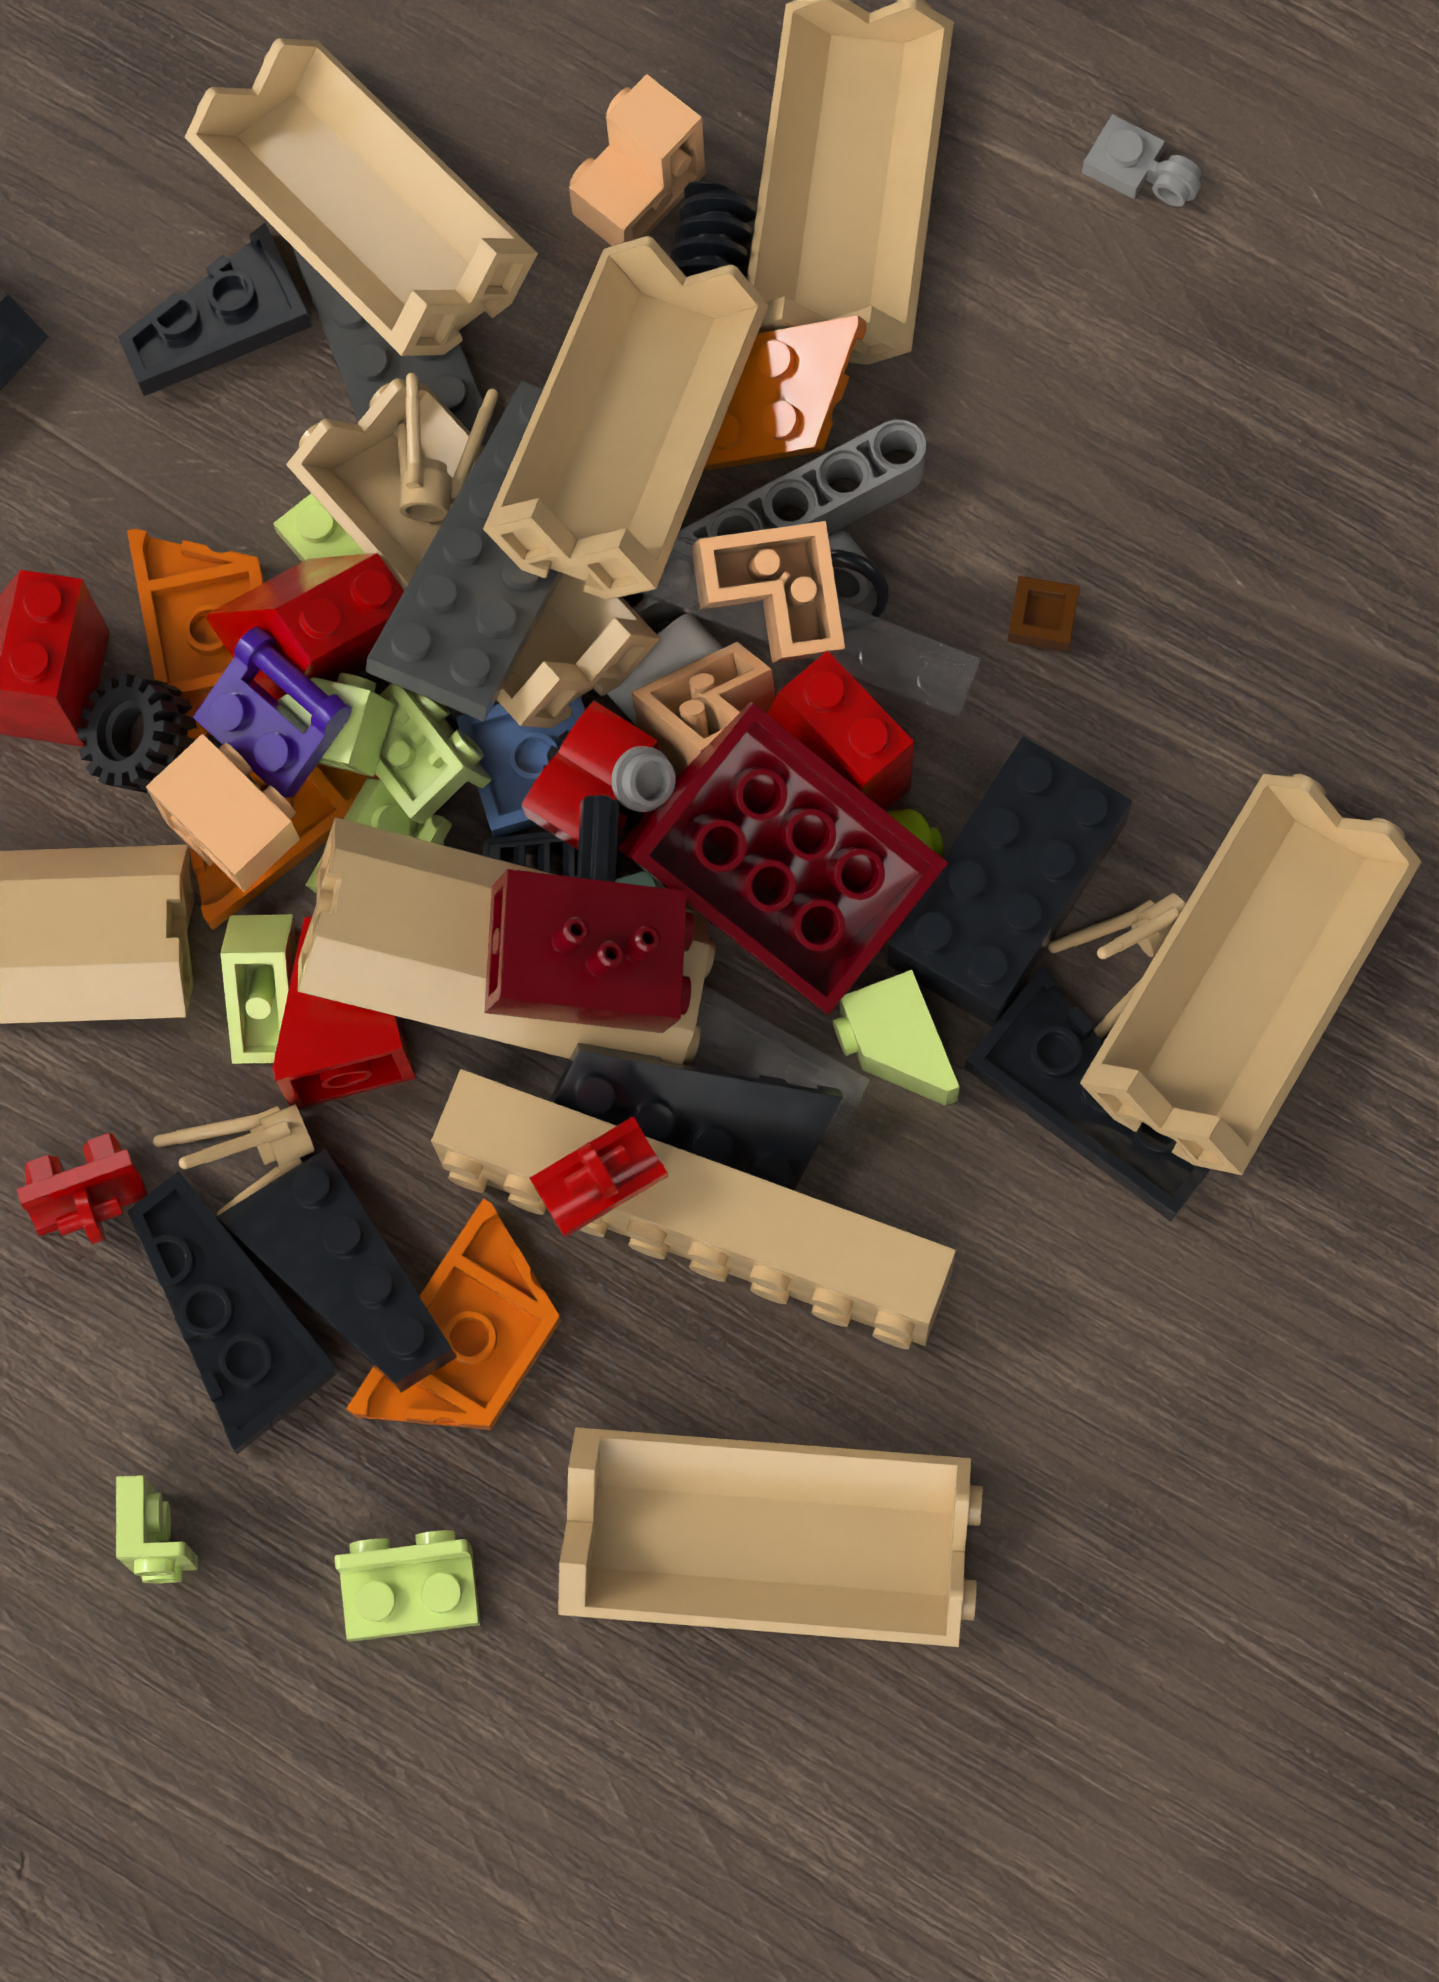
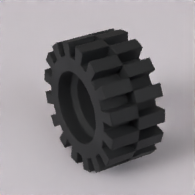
M118 674L119 679L110 677L102 682L105 691L95 689L89 696L96 704L94 709L83 707L80 717L89 720L88 728H78V739L87 741L88 745L79 749L81 760L91 762L86 769L90 775L99 777V782L105 785L147 793L146 786L171 764L185 748H188L196 740L187 737V730L197 728L196 720L191 716L184 715L193 707L189 699L180 697L183 692L175 686L138 675ZM142 713L144 718V734L139 747L132 754L130 748L131 730L136 719Z

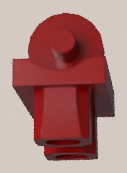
M633 1116L531 1176L530 1181L562 1235L566 1238L669 1176Z
M107 1133L88 1140L82 1147L87 1164L65 1171L58 1156L45 1155L26 1163V1186L17 1188L20 1204L29 1214L39 1237L59 1230L60 1234L64 1236L84 1228L92 1245L104 1241L106 1238L102 1222L122 1215L123 1206L142 1200L148 1195L145 1182L128 1149L123 1150L114 1134Z

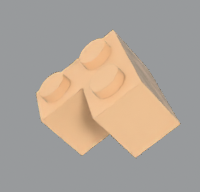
M648 74L632 89L626 87L614 97L608 107L606 116L609 146L595 160L593 158L585 160L577 168L570 181L569 191L573 215L611 246L647 236L684 197L686 185L689 182L699 181L706 174L702 117Z
M826 521L702 538L691 546L700 610L763 601L772 663L820 657L827 650L834 655L845 649Z
M738 642L632 691L637 728L658 740L660 751L672 765L675 777L750 702L757 705L767 714L776 698L772 669Z
M202 734L154 778L146 788L166 824L209 866L215 863L245 892L300 840L290 820L296 815V811L272 786L267 787L263 792L260 791V786L249 774L252 771L251 767L232 746L225 742L218 749Z

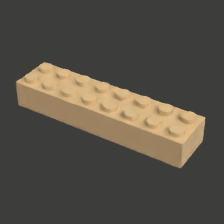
M460 1069L431 1142L443 1169L450 1171L448 1179L451 1182L479 1193H483L486 1185L510 1193L508 1202L528 1212L544 1215L546 1206L533 1187L530 1177L574 1152L584 1144L613 1129L616 1125ZM648 1137L646 1139L664 1165L669 1177L579 1229L598 1237H604L607 1229L630 1237L628 1245L632 1249L657 1259H665L667 1252L692 1260L689 1266L692 1271L713 1280L725 1282L728 1274L752 1282L750 1288L752 1293L776 1303L787 1304L789 1296L814 1305L811 1311L814 1316L835 1325L847 1327L850 1319L875 1328L873 1337L901 1349H909L912 1342L926 1346L952 1275L956 1250Z

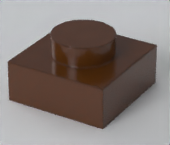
M1018 576L1007 642L1069 652L1080 586Z

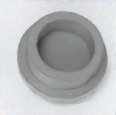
M637 746L627 750L619 757L612 772L613 792L617 800L630 810L638 812L652 811L664 804L671 797L675 788L676 777L674 769L667 757L655 748Z

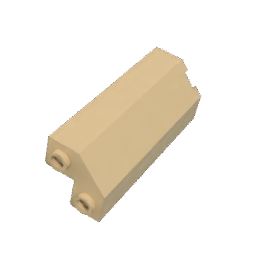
M795 0L786 4L747 280L769 305L758 333L858 315L866 320V332L863 340H856L848 363L868 365L912 351L954 25L952 20L931 8L930 4L926 1L898 0L894 4L871 13L850 0Z
M276 39L264 58L263 65L252 89L210 87L198 104L196 114L184 137L401 356L445 355L463 341L459 332L460 329L484 311L494 318L512 304L538 255L518 233L318 40Z
M649 236L603 249L483 528L521 570L543 578L547 577L549 569L586 581L583 592L607 600L657 588L769 306L736 266L726 265L686 277L660 245Z
M396 378L382 386L370 400L369 410L357 424L326 418L310 427L301 437L299 449L286 465L365 554H379L405 591L444 520L422 522L407 518L400 513L401 476L397 426L402 422L406 423V380ZM419 383L421 458L442 461L447 465V473L453 478L470 431L426 384ZM482 444L477 453L473 467L484 449ZM563 573L496 700L520 726L553 728L571 716L572 708L569 706V703L593 688L602 697L620 686L660 638L623 597L607 600L583 592L586 581Z
M1270 774L1262 775L1080 1082L1115 1121L1135 1132L1144 1122L1158 1133L1175 1140L1177 1143L1172 1153L1195 1166L1238 1175L1244 1173L1422 862L1404 840L1405 834L1397 825L1383 818H1372L1371 820L1342 818L1325 797L1326 792L1322 785L1306 775L1294 774L1292 777Z
M335 817L317 871L316 907L298 959V992L567 1059L571 1058L577 1044L582 1043L661 1057L662 1062L682 1065L683 1062L692 1063L700 1041L701 1031L700 1027L696 1026L704 978L710 973L716 952V942L709 939L707 921L697 912L686 909V912L692 913L694 917L693 940L690 949L684 952L683 975L689 976L691 980L689 1008L687 1013L681 1015V1019L664 1033L484 1013L492 885L507 869L545 874L551 873Z
M188 844L0 851V1024L185 1018L194 988L187 929L195 896Z
M575 1427L568 1466L567 1523L559 1562L558 1615L959 1647L961 1620L974 1621L977 1580L964 1579L967 1525L980 1526L983 1486L970 1485L971 1458Z

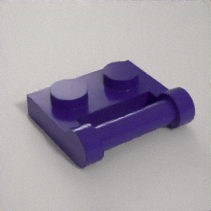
M258 626L250 629L239 640L234 651L235 657L193 718L222 744L226 742L232 746L249 764L252 771L267 785L272 786L283 797H294L350 718L352 707L336 694L328 696L274 648L275 639ZM259 670L263 671L312 715L309 728L253 680Z

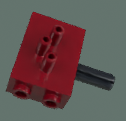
M592 795L582 799L580 804L577 877L507 869L492 885L484 1013L664 1033L681 1019V1015L687 1013L691 999V980L689 976L683 975L684 952L690 949L694 935L693 914L686 912L687 891L615 882L619 803L617 800L606 795Z

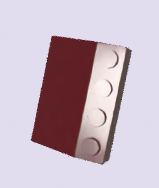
M752 702L676 777L675 788L671 797L658 808L645 812L617 847L620 852L665 888L687 891L686 904L809 1003L827 1015L831 1013L948 864L947 861Z

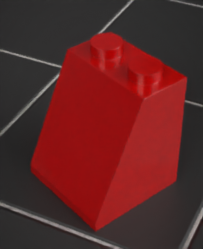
M378 553L312 558L301 562L211 611L205 619L232 658L235 657V647L242 636L250 629L259 626L275 639L274 648L309 679L316 677L337 682L340 673L356 675L366 669L367 657L404 590ZM261 670L253 679L276 700L287 694Z
M19 570L0 594V735L85 747L86 741L78 739V728H88L89 720L80 716L83 707L94 708V702L89 696L95 689L98 690L110 631L83 579Z
M828 650L778 692L767 715L884 811L911 789L914 741Z
M312 916L305 917L303 919L272 1068L275 1081L289 1105L296 1104L297 1108L301 1109L416 1079L401 1017L298 992V959Z

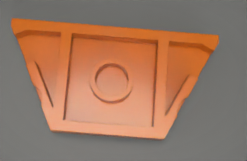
M856 315L758 333L704 469L710 471L823 451L833 425V409L841 401L850 377L844 373L856 340H863L866 320Z
M127 530L154 679L180 689L183 692L180 697L189 699L193 707L184 715L193 717L233 660L205 618L211 611L265 583L262 566L258 557L233 551L219 553L211 550L204 544L183 540L182 544L149 537L148 532L145 530ZM197 721L196 729L187 730V737L197 739L202 734L207 738L211 735Z
M317 764L294 797H284L296 811V815L290 820L300 840L245 892L215 863L209 866L189 847L202 902V915L208 926L214 930L227 920L230 915L240 910L327 842L335 817L344 819L366 779L380 780L378 776L374 774V777ZM253 771L249 773L260 786L261 792L269 787Z
M483 1198L419 1296L457 1358L403 1392H400L373 1367L346 1408L353 1416L365 1419L491 1430L562 1321L492 1203Z

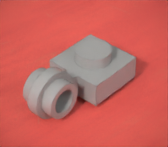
M1113 114L1083 161V174L1134 200L1145 181L1154 184L1152 190L1160 200L1175 207H1181L1186 201L1193 200L1201 188L1199 180L1201 170L1193 161L1180 155H1172L1168 161L1157 162L1163 153L1165 140Z

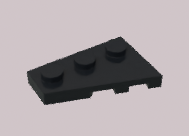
M263 223L249 234L251 242L229 260L222 255L206 268L208 276L185 294H172L118 337L143 396L312 327L305 306L266 223Z

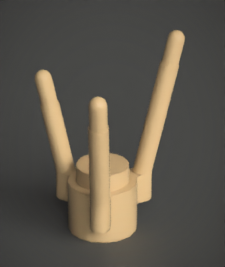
M409 373L406 376V423L402 422L397 426L401 476L399 510L403 516L422 522H436L445 519L450 510V504L454 503L471 472L499 394L497 390L489 389L487 391L452 478L447 473V465L442 461L421 458L419 381L415 373Z
M1174 893L1156 903L1148 900L1132 911L1053 940L1049 943L1048 950L1051 953H1057L1132 926V930L1100 947L1097 951L1098 957L1100 959H1107L1136 943L1139 944L1149 957H1154L1186 903ZM1140 980L1094 1028L1093 1031L1100 1040L1113 1028Z
M296 1104L282 1110L276 1106L255 1115L176 1130L175 1132L157 1135L153 1139V1144L156 1147H165L250 1130L251 1133L180 1158L179 1166L183 1169H188L253 1147H257L264 1165L277 1161L278 1165L222 1207L218 1211L217 1216L302 1164L300 1157L315 1152Z

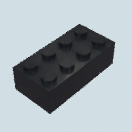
M1022 737L944 857L948 864L912 908L888 944L887 965L901 973L912 970L917 983L990 1027H993L1015 1000L1048 948L1049 943L1055 937L1126 825L1132 800L1029 739Z

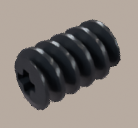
M706 181L689 182L684 188V198L686 200L680 207L681 222L676 227L675 241L677 244L672 248L671 260L686 277L726 265H734L736 267L745 265L748 262L749 254L741 245L752 241L753 229L746 223H751L756 219L757 207L724 185Z

